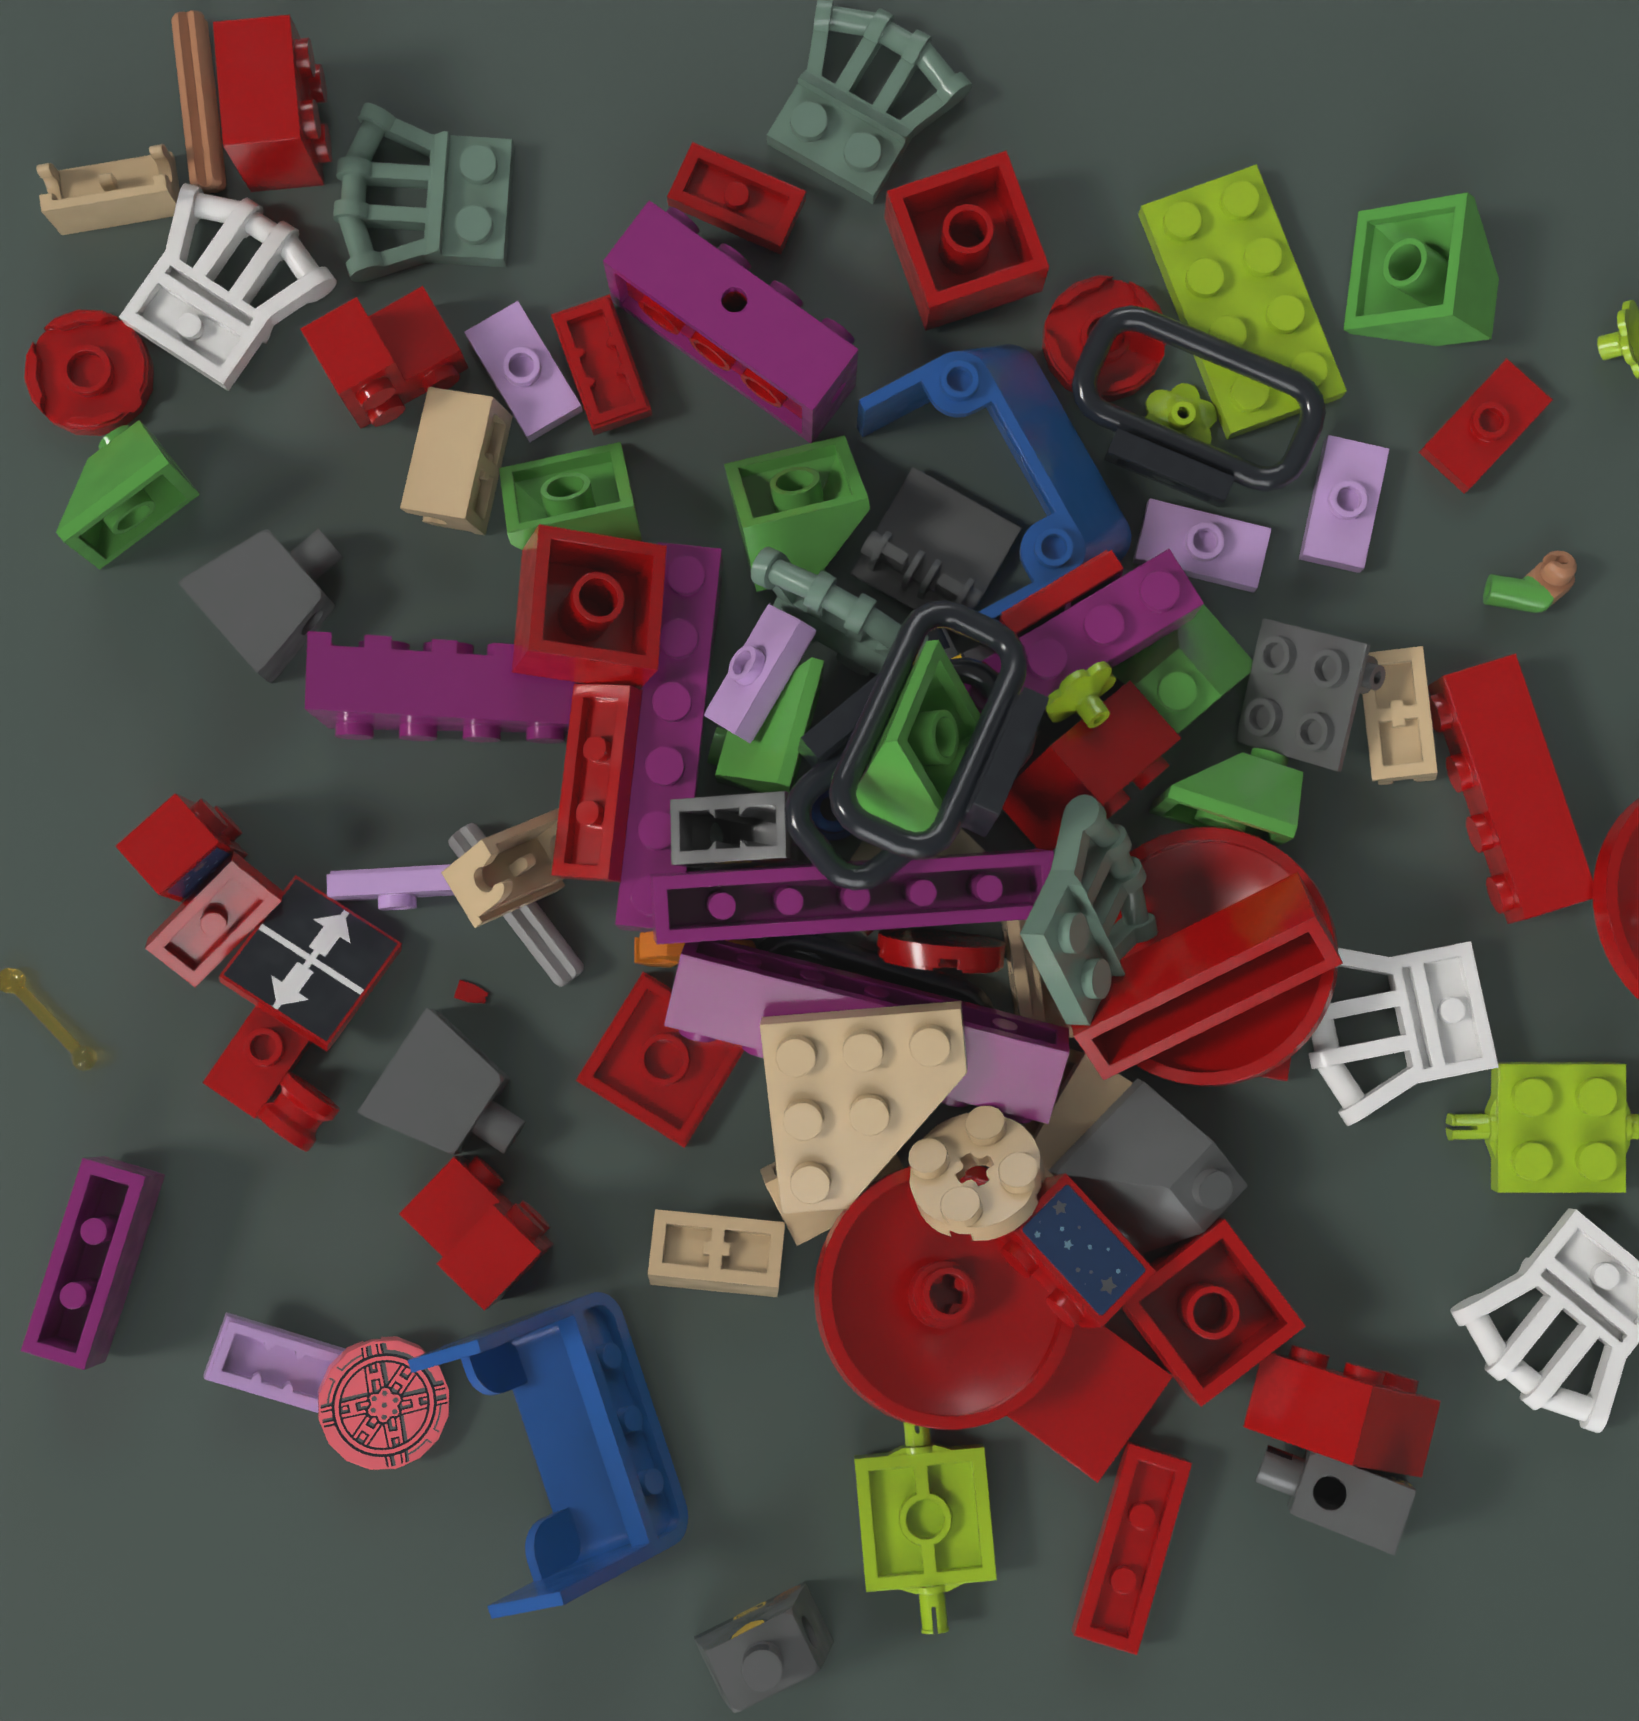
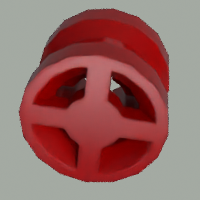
M288 1072L280 1082L281 1092L274 1102L264 1103L256 1114L263 1123L279 1136L299 1149L308 1152L317 1141V1129L324 1121L333 1120L340 1111V1108L306 1080L292 1072Z

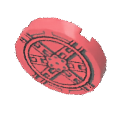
M397 1336L370 1339L366 1342L361 1341L347 1347L328 1366L318 1389V1419L328 1444L346 1461L369 1470L397 1469L421 1458L439 1440L449 1416V1389L440 1366L437 1365L411 1373L408 1360L427 1352L420 1345Z

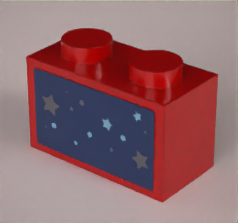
M177 793L173 794L115 846L158 895L181 903L233 851L242 858L248 855L235 841L243 834L242 831L219 806L216 805L213 808L203 798H200L195 803Z
M1066 1173L1047 1177L1044 1183H1041V1188L1036 1195L1038 1204L1032 1215L1012 1232L998 1237L1005 1244L1000 1251L1006 1261L1025 1278H1030L1033 1275L1050 1293L1045 1299L1046 1303L1064 1323L1073 1328L1077 1324L1081 1328H1102L1156 1271Z

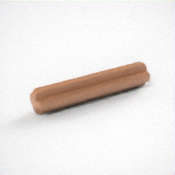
M200 11L177 12L173 15L171 23L189 181L191 185L200 186L204 194L220 193L226 188L227 184L208 22Z

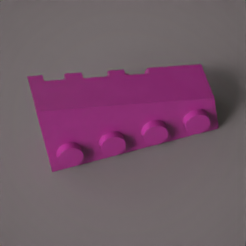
M308 631L305 710L326 727L335 729V737L342 739H373L374 729L399 730L400 739L411 741L437 740L438 731H463V740L471 742L501 741V732L526 733V741L541 744L564 743L565 733H568L573 686L574 683H582L512 673L514 644L491 643L487 645V655L474 654V645L458 642V640L432 639L429 642L423 643L422 651L410 650V644L392 640V636L364 635V640L358 642V647L335 646L332 643V632Z

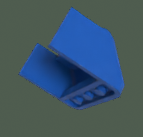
M1004 344L949 352L859 400L856 428L862 438L929 402L938 411L951 417H966L985 407L987 408L1047 517L1030 526L1020 544V560L1032 583L979 611L980 613L1000 622V616L1003 611L1105 550H1112L1119 562L1127 554L1131 544L1130 526L1036 359L1026 349L1017 345Z
M594 1292L479 1331L408 1360L411 1373L461 1359L468 1380L480 1393L493 1396L513 1390L553 1513L536 1521L526 1537L525 1554L534 1582L488 1605L491 1619L565 1605L674 1546L685 1535L688 1525L687 1504L623 1312L618 1303L608 1294Z

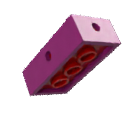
M649 200L603 260L613 303L807 442L813 443L856 386L859 349L853 346L855 342L854 337L836 321L824 318L820 322L801 309L803 306L802 300L784 284L772 281L768 285L749 271L751 269L750 263L732 247L720 244L716 248L698 235L700 232L698 226L686 214L674 207H669L665 212Z

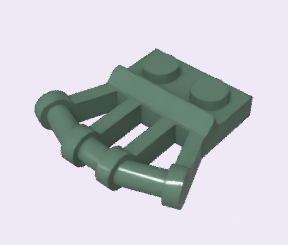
M817 0L807 69L798 78V84L767 133V145L873 204L912 138L963 100L973 85L963 72L955 73L931 44L932 36L920 29H916L912 33L894 23L895 16L883 8L872 12L833 6L834 0ZM830 31L864 36L836 83L824 78L823 71ZM881 45L899 54L901 58L872 105L854 95L853 92ZM919 68L937 91L901 120H898L891 116L890 113L915 71Z
M364 103L357 117L361 125L345 157L339 158L337 161L336 178L342 181L341 199L334 202L333 220L340 224L350 259L346 262V267L350 279L354 282H365L424 263L506 267L515 154L513 140L450 135L449 131L430 134L395 118L391 113L375 104ZM383 137L430 157L429 166L371 161ZM367 186L428 189L426 208L368 204L365 202ZM367 228L424 231V238L377 252L373 249Z
M771 547L763 548L753 562L751 579L753 583L766 589H772L775 592L777 598L773 606L800 619L817 630L809 645H813L817 641L837 652V660L856 673L868 676L870 672L879 674L901 625L876 608L877 600L864 593L858 598L836 586L837 578L821 570L818 575L792 564L783 552ZM928 635L925 637V640L920 648V651L915 659V662L917 661L926 641H928Z
M1089 795L1077 796L1066 806L1051 871L1020 932L1065 1023L1090 1026L1101 1000L1107 996L1112 976L1125 975L1120 960L1137 943L1148 941L1158 933L1155 916L1147 912L1142 887L1146 881V873L1140 860L1130 856L1129 851L1131 850L1132 843L1127 831L1122 825L1112 824L1106 818L1104 807ZM1121 910L1122 918L1115 923Z

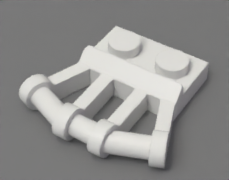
M185 183L182 185L178 195L166 250L119 318L126 326L132 328L143 337L229 391L262 342L267 343L274 325L305 304L316 302L328 295L336 286L337 280L327 267H319L298 238V229L284 220L278 224L263 215V207L248 197L238 201L204 194L200 186ZM200 219L224 223L192 268L187 265L186 262L195 224ZM252 236L260 241L262 245L230 291H227L213 281L243 238ZM284 260L298 280L257 308L250 305L252 300L277 264Z
M1471 941L1393 957L1338 948L1343 962L1338 967L1388 975L1391 989L1390 992L1334 1003L1330 1002L1325 1016L1311 1036L1314 1052L1308 1053L1311 1068L1318 1069L1341 1104L1342 1108L1338 1113L1347 1126L1365 1118L1417 1083L1499 1067ZM1392 1007L1395 1008L1400 1035L1339 1047L1334 1019ZM1404 1051L1407 1067L1364 1094L1344 1063Z
M1568 1208L1532 1255L1523 1260L1516 1274L1482 1293L1464 1299L1453 1306L1450 1312L1458 1326L1465 1325L1486 1361L1485 1371L1497 1381L1506 1379L1521 1391L1520 1399L1532 1410L1543 1408L1577 1419L1581 1428L1600 1433L1608 1421L1626 1358L1639 1343V1260L1577 1209ZM1536 1288L1543 1296L1508 1340L1504 1342L1489 1313ZM1563 1310L1578 1325L1546 1366L1537 1372L1522 1359L1560 1311ZM1598 1339L1603 1343L1604 1347L1591 1391L1584 1395L1560 1387Z

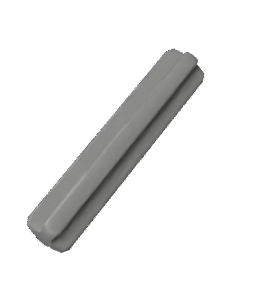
M470 823L456 831L448 840V843L459 858L481 839L486 838L479 826ZM536 901L503 915L554 984L560 987L565 986L582 973L584 964Z

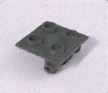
M912 467L876 531L872 530L861 549L862 555L852 570L851 575L912 610L927 602L944 600L962 604L975 610L1021 528ZM947 629V630L953 632L954 634H956V635H958V636L961 635L960 633H958V632H956V631H953V630H951V629Z
M1262 618L1235 741L1341 772L1359 694H1366L1370 690L1380 689L1386 676L1385 668L1382 665H1378L1375 657L1368 655L1371 644Z

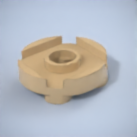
M979 1106L970 1113L952 1117L933 1128L923 1139L917 1141L909 1151L908 1161L911 1166L909 1183L918 1210L925 1221L942 1234L952 1237L950 1231L958 1234H971L973 1241L996 1239L1021 1226L1032 1215L1038 1204L1036 1195L1041 1188V1181L1044 1183V1166L1038 1146L1032 1135L1021 1124L1004 1117L998 1108ZM982 1165L989 1167L986 1171L988 1181L985 1184L978 1186L973 1180H968L964 1183L960 1182V1179L966 1174L965 1171L969 1168Z

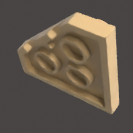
M961 1001L762 1017L760 1031L781 1213L848 1209L967 1074V1055Z

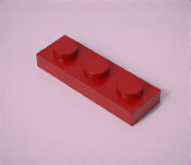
M574 683L552 876L565 879L621 882L643 692L641 689L631 685Z
M1126 1442L1071 1629L1074 1636L1134 1655L1138 1654L1191 1470L1192 1462L1188 1459L1134 1442Z

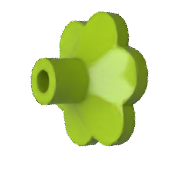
M1634 300L1623 302L1622 310L1617 313L1619 331L1599 336L1597 346L1602 360L1623 356L1626 363L1631 366L1634 376L1639 379V309Z
M1181 383L1176 385L1171 391L1159 389L1149 395L1145 404L1147 412L1145 418L1211 444L1210 428H1212L1217 420V410L1211 402L1200 399L1199 392L1195 386L1189 383ZM1178 413L1184 414L1186 418H1180L1178 416Z
M1101 661L1095 663L1087 670L1080 669L1068 675L1061 682L1059 689L1047 696L1049 701L1045 710L1051 721L1055 723L1061 722L1073 714H1079L1089 728L1102 724L1109 717L1110 711L1100 699V696L1107 692L1116 682L1112 668L1107 662Z

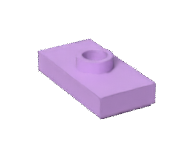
M518 301L464 332L529 443L583 412L581 404Z
M1331 435L1326 437L1322 447L1299 560L1360 573L1365 568L1389 448Z
M1150 498L1146 504L1132 563L1142 565L1165 550L1170 549L1188 577L1254 593L1258 588L1272 528Z
M768 604L744 646L732 657L728 673L703 716L751 744L817 630L800 619Z
M451 864L330 871V874H326L327 897L338 902L378 900V910L417 908V897L454 895L441 874Z
M226 1312L203 1375L205 1380L318 1413V1389L328 1366L345 1348Z

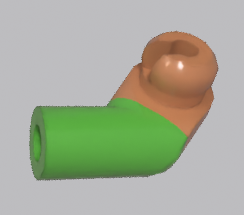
M1552 551L1544 556L1543 562H1540L1522 579L1490 574L1484 588L1483 603L1484 605L1531 613L1544 612L1569 592L1574 585L1575 573L1577 571L1576 560L1565 551Z

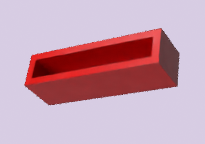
M1516 653L1444 675L1428 685L1432 727L1436 732H1443L1451 755L1446 758L1447 774L1455 791L1458 793L1463 792L1471 816L1466 818L1467 833L1474 849L1478 853H1484L1491 874L1486 879V887L1494 909L1499 914L1504 913L1507 924L1593 899V878Z
M1296 872L1120 960L1125 975L1112 976L1110 990L1107 996L1101 1000L1090 1026L1071 1025L1073 1035L1102 1079L1106 1080L1343 964L1324 916L1299 873Z

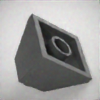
M1136 1079L1049 1169L1053 1176L1066 1173L1140 1254L1204 1233L1248 1187L1217 1145L1140 1079Z

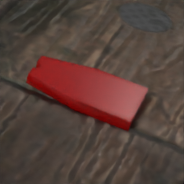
M459 980L454 998L468 1003L485 1004V998L488 997L489 993L475 984Z

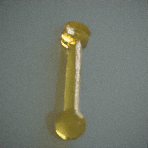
M5 968L0 971V990L5 993L15 994L72 1054L71 1061L75 1068L81 1071L93 1068L97 1062L95 1050L90 1046H81L25 987L26 978L23 972L14 968Z

